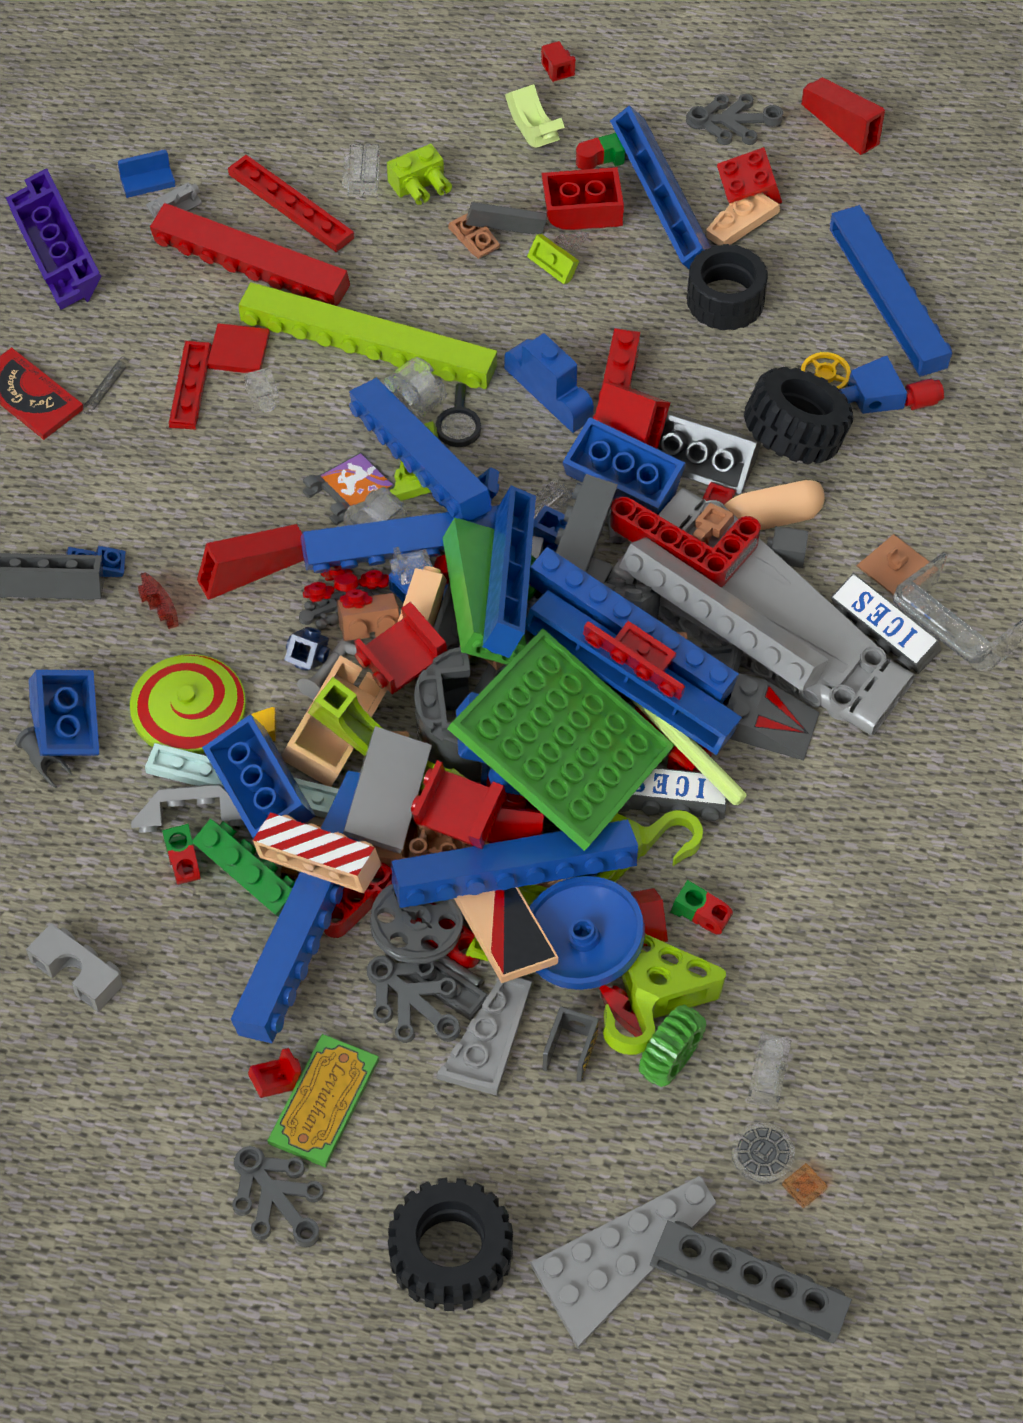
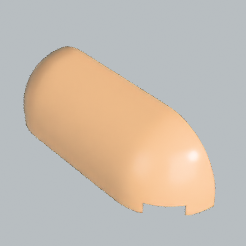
M803 480L743 493L729 500L724 506L734 513V516L738 519L744 516L756 518L761 525L760 530H765L775 526L779 527L814 518L824 505L825 494L819 482Z

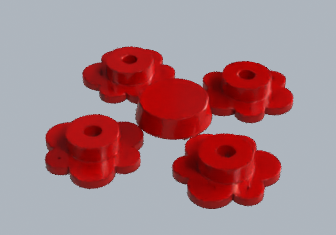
M341 566L330 567V571L320 574L325 577L326 581L334 580V587L326 586L323 582H314L304 587L303 597L309 598L312 602H319L323 599H330L336 589L346 592V595L340 597V602H342L344 608H363L365 605L371 604L373 598L368 596V592L356 588L358 586L367 587L368 589L387 587L389 585V575L383 574L378 570H370L362 574L361 579L358 580L350 569H341Z

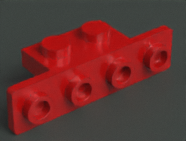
M589 621L584 625L583 635L590 645L595 648H603L610 653V657L615 662L621 665L625 663L633 668L634 673L644 681L650 680L658 685V689L664 695L671 698L674 696L679 700L682 698L685 686L665 673L676 657L675 651L630 621L626 622L615 638Z

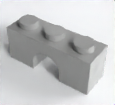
M51 923L26 948L29 961L51 978L66 967L81 969L79 976L72 982L75 996L99 1012L123 987L120 976L121 971L112 962L107 961L105 963L99 959L96 951L89 945L85 944L82 946L76 942L75 937L67 929H59Z

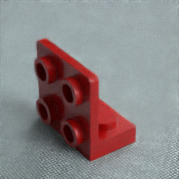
M764 147L717 164L728 203H733L762 192L767 197L770 196V199L778 204L782 203Z

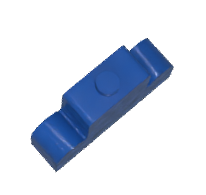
M545 333L533 340L526 339L505 353L504 369L572 433L582 428L589 417L593 418L594 404L592 398L586 390L577 387V363Z

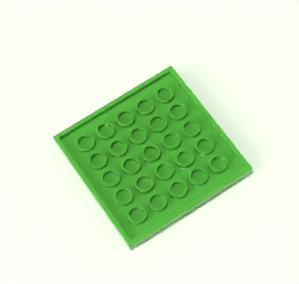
M543 628L447 728L584 851L674 747L670 740Z

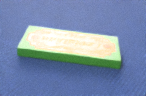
M322 1034L268 1138V1144L326 1168L379 1062V1056Z

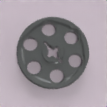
M393 884L387 886L379 893L372 906L370 929L376 944L387 955L404 963L426 964L445 957L457 945L462 931L463 914L455 899L442 901L438 905L426 903L400 908L398 900L395 898L396 894ZM387 912L393 915L394 920L390 923H383L379 921L377 916ZM417 918H421V919H422V923H421V922H416L415 924H412V923H411V919H412V920H416ZM451 919L456 926L452 929H443L440 927L439 921ZM394 937H402L407 941V945L397 948L390 941ZM425 940H433L438 944V948L428 951L422 947L421 943Z

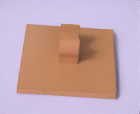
M894 534L857 565L859 569L898 599L935 568L932 563Z

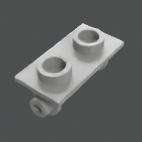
M187 182L147 203L146 207L154 219L164 203L189 211L202 204L197 195L200 193L199 187L195 183L192 185Z

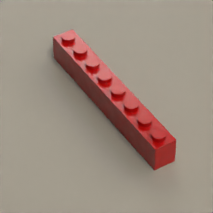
M167 203L163 204L150 226L153 238L160 246L168 247L169 245L175 247L184 255L189 256L193 254L199 256L204 262L208 264L215 262L232 273L239 271L253 281L263 280L277 290L284 288L291 291L292 294L338 306L350 286L347 270Z

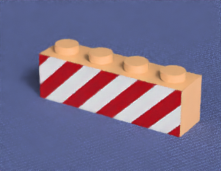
M270 812L252 840L259 857L361 893L366 891L381 866L376 848L366 841L358 842L349 839L339 832L331 833L322 830L319 826L312 823L307 825L298 822L288 815L280 816Z

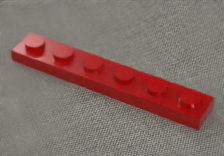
M244 155L228 167V173L232 178L333 251L338 252L354 239L353 230L248 155Z

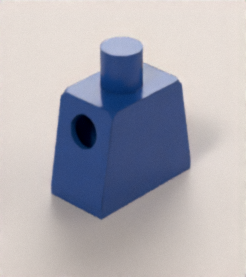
M883 356L853 369L850 372L848 387L839 389V392L847 397L848 403H857L862 414L903 409L907 397V391L888 356Z

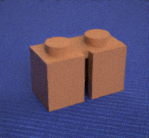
M388 593L371 596L373 602L365 605L363 608H344L342 602L338 600L339 626L344 641L370 638L371 632H374L375 637H378L396 624L399 619V607L394 594Z

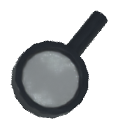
M458 383L455 386L454 407L444 410L437 417L435 423L440 441L448 446L457 448L466 447L474 443L481 433L480 418L474 411L465 408L466 385L463 383Z

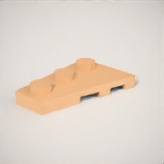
M762 193L729 203L726 210L721 211L706 229V238L718 246L723 244L731 245L780 212V204Z

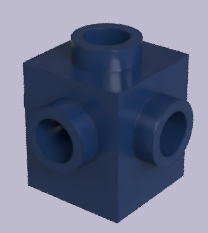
M305 627V629L303 628L292 633L287 641V652L284 661L290 662L302 670H312L320 666L321 663L324 664L330 652V648L327 647L329 638L321 635L322 632L312 627Z

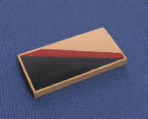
M518 887L454 898L501 983L558 964L559 957Z

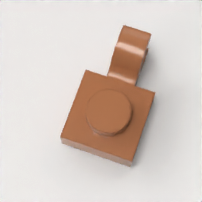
M709 503L695 520V528L697 529L692 536L708 545L712 535L720 538L734 522V513Z

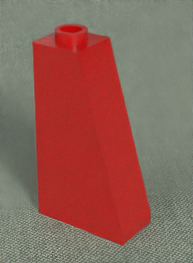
M823 77L807 84L803 88L801 104L857 153L863 155L880 144L885 115L883 107Z
M294 524L206 543L197 581L207 599H213L304 561L300 539L302 532L298 525Z

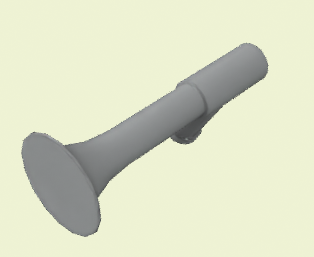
M342 638L312 678L298 680L297 686L300 692L315 699L322 683L329 675L339 656L344 657L346 653L351 655L357 653L354 644L355 640L344 641V638Z

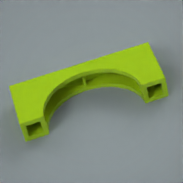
M334 677L330 679L308 711L311 716L365 757L375 726L382 728L362 708L357 700V695ZM427 760V764H426V767H425V771H424V774H423V778H422V782H421V785H420V789H419L418 795H421V793H422V791H423V789H424V787H425V785H423V781H424V777H425L426 772L428 771L429 768L433 769V767H434V765H435L434 763H432V762H430V761H428V760ZM445 768V771H448V772H450V773H453V774H456V775H458V776L464 777L462 774H460V773H459L458 771H456L454 768H453V769H446V768Z

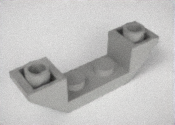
M221 784L159 789L131 821V828L139 827V833L156 832L157 826L163 825L162 802L167 801V807L184 806L185 800L197 799V804L215 803L216 797H220L221 821H228L230 826L245 825L226 789Z

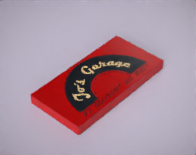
M12 347L0 356V405L43 440L84 409L83 404Z

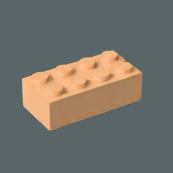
M340 655L315 699L330 679L334 677L357 695V700L362 708L372 717L388 689L386 687L381 689L374 681L370 672H367L359 687L353 685L363 668ZM308 709L281 756L284 762L320 783L331 787L354 748L308 713Z

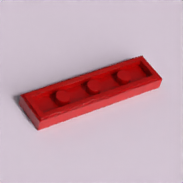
M185 341L169 419V428L196 430L208 370L207 363L212 344L209 342Z

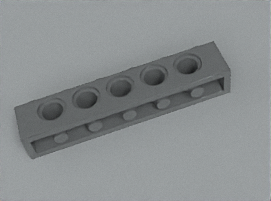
M667 1220L650 1262L652 1267L833 1344L840 1334L852 1301L851 1298L846 1297L845 1293L837 1288H825L814 1283V1280L807 1275L790 1273L784 1270L783 1266L777 1262L770 1260L762 1261L753 1257V1254L744 1248H732L723 1244L722 1240L718 1237L697 1233L688 1224L680 1221L672 1222ZM692 1248L697 1252L698 1257L689 1258L683 1253L682 1249ZM713 1262H724L728 1270L719 1271L714 1267ZM744 1275H754L758 1279L759 1283H748L744 1279ZM782 1287L786 1289L789 1297L782 1298L778 1296L774 1288ZM812 1300L816 1302L820 1307V1311L810 1310L806 1306L805 1301Z

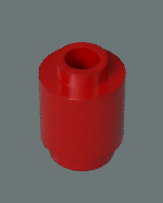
M930 378L905 386L907 391L905 406H910L911 410L937 405L939 401L944 399V389L940 380Z

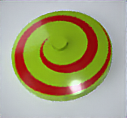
M198 654L177 655L156 663L138 679L130 697V714L134 728L148 745L153 747L156 743L197 754L205 753L202 748L203 746L243 720L246 711L244 688L236 673L223 662Z

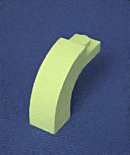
M534 84L505 94L513 120L530 146L537 148L560 140L557 130L565 128L562 118L550 120L547 117L539 101Z

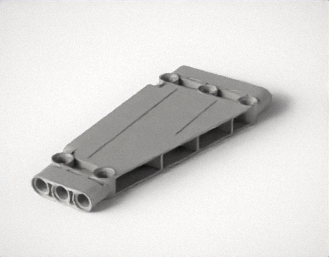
M682 488L659 513V516L693 535L697 529L695 528V520L709 503L715 504L727 511L729 510L717 500L706 501L687 489ZM734 516V522L728 527V529L723 533V535L720 538H717L712 535L710 537L708 545L713 548L720 541V539L727 533V531L734 525L738 518ZM760 538L755 551L722 587L829 659L817 683L803 691L744 651L740 665L813 708L824 707L832 718L846 720L873 736L912 685L915 678L914 673L886 658V653L883 649L870 640ZM623 555L613 567L609 578H621L626 580V584L631 585L642 583L619 567L624 558ZM661 596L658 615L661 619L683 632H687L688 635L709 647L733 645Z

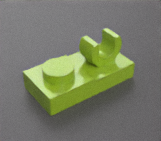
M543 234L536 235L527 255L530 260L563 284L571 281L579 264L578 259Z

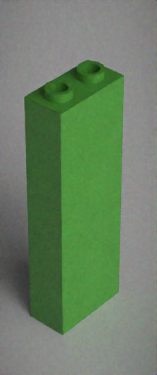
M454 517L442 538L461 652L508 665L526 646L524 635L510 658L492 653L482 647L494 529Z

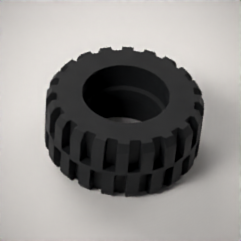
M788 367L773 368L763 373L759 377L744 411V419L749 432H752L753 437L757 441H761L766 449L775 451V454L780 457L785 456L791 461H802L804 464H811L812 462L818 464L833 458L838 453L854 418L852 407L848 403L847 397L841 394L835 385L829 384L828 380L823 377L815 376V373L804 372L799 368L789 369Z
M447 1177L438 1178V1184L431 1186L429 1181L421 1184L420 1192L417 1194L411 1190L404 1197L405 1205H397L393 1212L394 1220L390 1221L388 1228L390 1266L392 1273L396 1274L399 1286L402 1289L408 1288L409 1297L416 1302L420 1298L425 1299V1307L435 1309L436 1304H443L444 1311H454V1305L462 1304L463 1310L473 1308V1300L477 1298L481 1303L490 1298V1291L492 1289L494 1291L499 1290L503 1284V1276H508L511 1268L513 1229L512 1223H509V1214L505 1206H499V1198L493 1192H489L486 1195L484 1194V1186L476 1182L473 1184V1187L467 1185V1179L457 1178L456 1183H448ZM456 1221L473 1228L481 1237L482 1246L480 1252L471 1261L460 1266L445 1267L429 1261L421 1253L420 1239L432 1226L441 1222Z

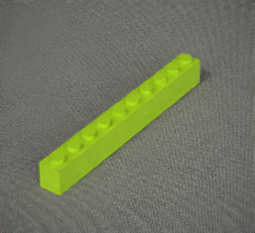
M250 282L238 304L240 320L244 321L247 325L266 327L274 333L284 332L291 334L299 340L308 339L316 341L321 346L337 347L346 353L352 354L355 352L365 355L371 360L376 361L380 359L390 362L396 367L412 368L421 374L429 373L440 376L446 381H458L474 389L478 387L487 389L497 368V350Z

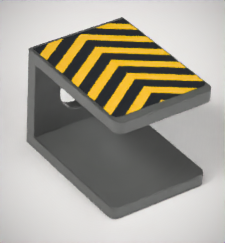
M560 1007L544 1049L542 1070L547 1071L563 1028L588 1036L577 1066L576 1081L581 1082L598 1037L599 1018ZM572 1021L581 1022L585 1026L576 1025Z

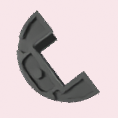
M458 647L438 655L433 659V663L419 675L414 693L417 740L432 745L428 761L435 764L438 760L443 762L444 768H454L467 779L481 782V762L461 758L458 754V738L447 729L452 722L447 723L446 711L456 710L469 694L468 654L462 653L461 648Z

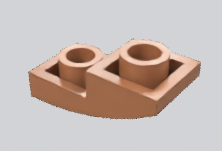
M467 214L449 223L448 228L478 259L500 248V244L487 226L482 228L466 225Z

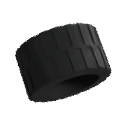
M723 244L704 249L700 254L696 255L689 269L687 306L690 309V313L700 323L719 330H737L755 322L757 317L761 315L765 303L768 279L765 263L757 254L738 245ZM718 280H730L743 285L747 289L739 293L728 294L715 291L708 284Z

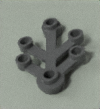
M718 94L706 107H692L686 115V123L691 128L707 130L717 137L719 144L729 145L732 142V133L728 130H722L716 125L723 124L741 136L743 143L753 145L757 141V133L754 130L747 129L740 123H765L772 127L778 126L782 122L783 110L777 105H769L765 107L763 113H739L743 109H749L753 106L754 99L750 94L740 95L739 100L729 108H727L729 104L728 96ZM725 108H727V109H726L724 112H722L721 114H713V113L716 112L718 109H725Z
M377 956L367 966V976L376 985V1006L373 1010L375 1019L380 1023H388L393 1018V1011L388 1005L390 986L398 993V1026L395 1029V1035L400 1042L408 1043L415 1038V1031L411 1026V1005L434 1025L435 1032L442 1041L451 1042L458 1038L461 1027L457 1018L450 1014L441 1015L421 997V995L441 994L444 998H452L458 990L455 981L452 978L446 977L440 981L405 983L398 976L418 974L422 979L433 977L436 971L433 962L426 964L395 963L388 956ZM423 965L431 966L430 970L426 973L420 971ZM381 968L388 969L387 974L384 976H379L378 971ZM452 984L453 988L449 992L442 991L443 986ZM382 1009L388 1010V1015L384 1018L378 1017V1012ZM446 1026L454 1027L451 1034L443 1033ZM409 1029V1036L401 1037V1030Z
M247 1146L239 1150L234 1158V1167L241 1177L237 1197L234 1198L232 1203L233 1210L237 1215L245 1216L252 1210V1201L249 1197L253 1180L255 1179L261 1187L256 1220L251 1225L253 1237L257 1240H265L270 1236L271 1226L269 1219L273 1202L292 1226L294 1240L299 1246L311 1247L316 1244L319 1239L318 1224L313 1219L302 1218L285 1195L305 1197L309 1202H318L324 1194L322 1185L317 1181L299 1183L273 1180L266 1172H286L290 1178L296 1179L304 1174L305 1167L303 1161L296 1157L289 1160L265 1157L259 1148ZM251 1158L256 1161V1164L252 1167L244 1165L247 1159ZM292 1164H299L301 1166L298 1172H291L289 1167ZM316 1187L320 1192L316 1196H310L308 1190ZM240 1201L248 1203V1207L244 1210L238 1209L236 1205ZM265 1225L267 1230L263 1234H258L255 1232L256 1227ZM304 1230H309L313 1233L309 1239H303L300 1235Z

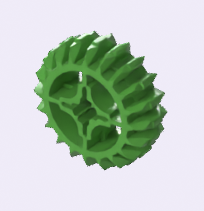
M680 1005L671 1011L669 1016L665 1017L662 1024L658 1026L657 1031L652 1035L650 1042L642 1053L639 1072L652 1084H657L660 1087L670 1084L698 1048V1044L705 1032V1018L698 1011L686 1005Z

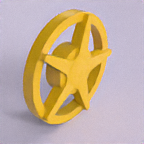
M830 352L815 353L809 356L801 366V371L805 372L806 367L812 362L816 368L815 376L823 377L828 380V383L834 380L842 382L836 386L838 389L845 388L848 385L851 372L849 364L837 354ZM827 358L835 361L832 364L827 362L819 363L817 359ZM839 363L846 371V378L836 374V367Z

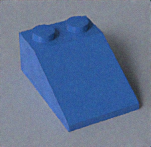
M35 670L28 682L30 709L40 756H98L99 740L94 670Z

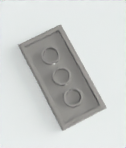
M375 726L343 834L359 841H366L372 845L399 854L401 853L413 813L411 812V806L414 798L418 795L432 745Z

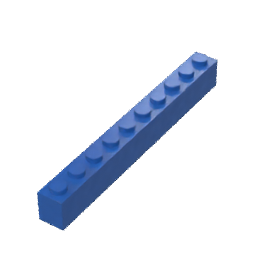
M347 771L321 826L322 830L343 834L360 773ZM347 837V838H349V839H352V840H355V841L360 842L359 840H356V839ZM303 872L299 873L231 1017L238 1036L273 1043L276 1034L281 1032L288 1008L295 1002L299 984L307 976L310 960L319 950L321 936L324 930L330 926L332 912L336 904H339L342 900L344 886Z

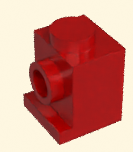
M560 41L541 46V63L552 82L575 75L576 59L574 56H570L569 51L564 49Z

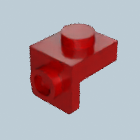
M285 1048L282 1049L278 1060L250 1066L248 1075L259 1097L263 1098L294 1090L301 1074V1066L298 1059L292 1055L290 1049Z

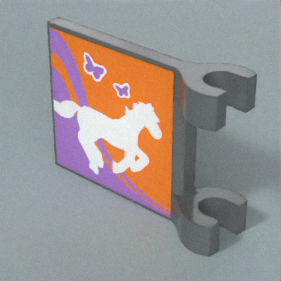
M361 452L320 475H309L303 479V483L307 486L303 489V493L308 498L324 489L336 501L330 507V510L334 513L330 516V520L336 526L346 520L353 512L378 499L395 486Z

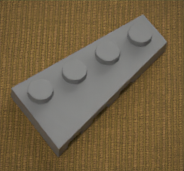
M521 978L501 983L500 980L497 981L482 1004L481 1010L468 1025L466 1033L451 1051V1056L438 1071V1080L497 1096L529 998L532 981Z

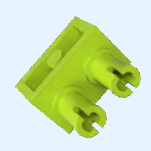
M432 144L387 162L388 183L400 198L410 194L417 205H422V201L426 203L430 199V194L424 187L432 184L440 196L444 195V192L446 194L449 193L452 189V184L444 176V159Z

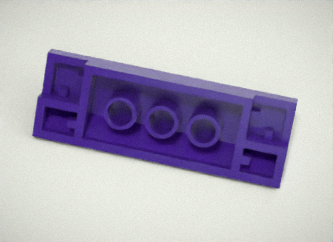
M46 168L25 179L27 187L6 197V200L45 282L49 286L57 305L62 310L83 298L86 302H89L102 276Z

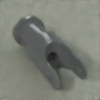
M34 726L24 729L15 740L17 747L23 748L30 756V762L52 787L57 789V786L47 775V768L51 764L61 763L73 775L71 769L61 756H40Z

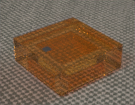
M807 1163L782 1182L785 1190L803 1209L828 1188L826 1183Z

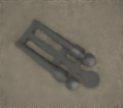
M358 586L356 588L368 592V596H374L367 587ZM335 592L330 599H323L319 602H305V610L300 612L299 621L304 625H309L313 622L314 618L320 616L321 619L316 620V627L320 631L326 629L328 625L338 624L339 617L336 600L346 595V592ZM335 610L336 613H333L326 617L325 614Z

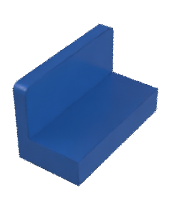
M165 149L118 160L120 180L126 198L176 186L170 169L168 153Z

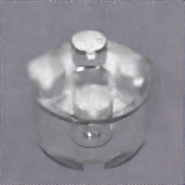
M415 357L384 379V384L421 420L446 399L447 393L441 378L439 377L436 380L431 374L434 371L432 366L423 359Z

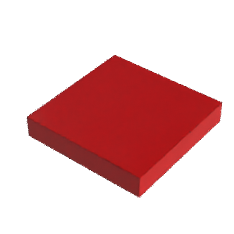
M218 323L207 363L208 369L260 375L270 330Z

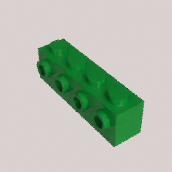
M210 819L191 842L279 917L295 881L287 875L284 878L278 875L276 871L279 868L273 862L265 859L261 860L255 855L257 852L256 848L246 839L240 842L235 838L234 835L237 831L225 821L218 824Z

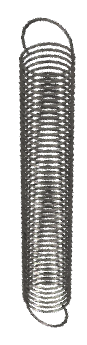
M120 360L117 361L113 368H117ZM111 369L110 372L107 374V376L104 378L103 381L106 382L107 379H108V377H109V375H110V378H111V376L113 375L115 369H114V370ZM105 382L100 383L98 388L93 393L94 396L91 395L85 404H90L92 402L93 398L95 397L99 388L101 387V384H103V387Z

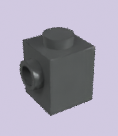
M775 526L774 537L768 536L767 546L789 566L803 568L809 531Z

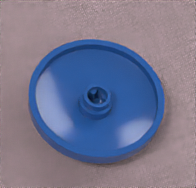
M593 876L566 879L547 888L530 905L532 913L559 957L558 964L536 971V973L554 985L575 990L592 989L606 985L628 971L642 950L645 939V924L641 909L630 892L611 880Z

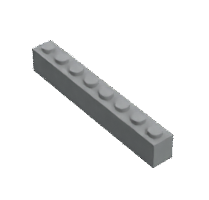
M647 537L630 543L619 566L621 569L646 586L651 587L652 590L801 691L817 683L829 659Z

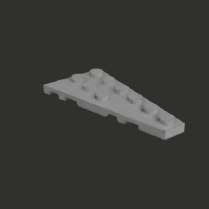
M701 1176L531 1262L533 1271L577 1349L656 1269L650 1266V1262L667 1220L684 1222L693 1230L716 1206V1201Z

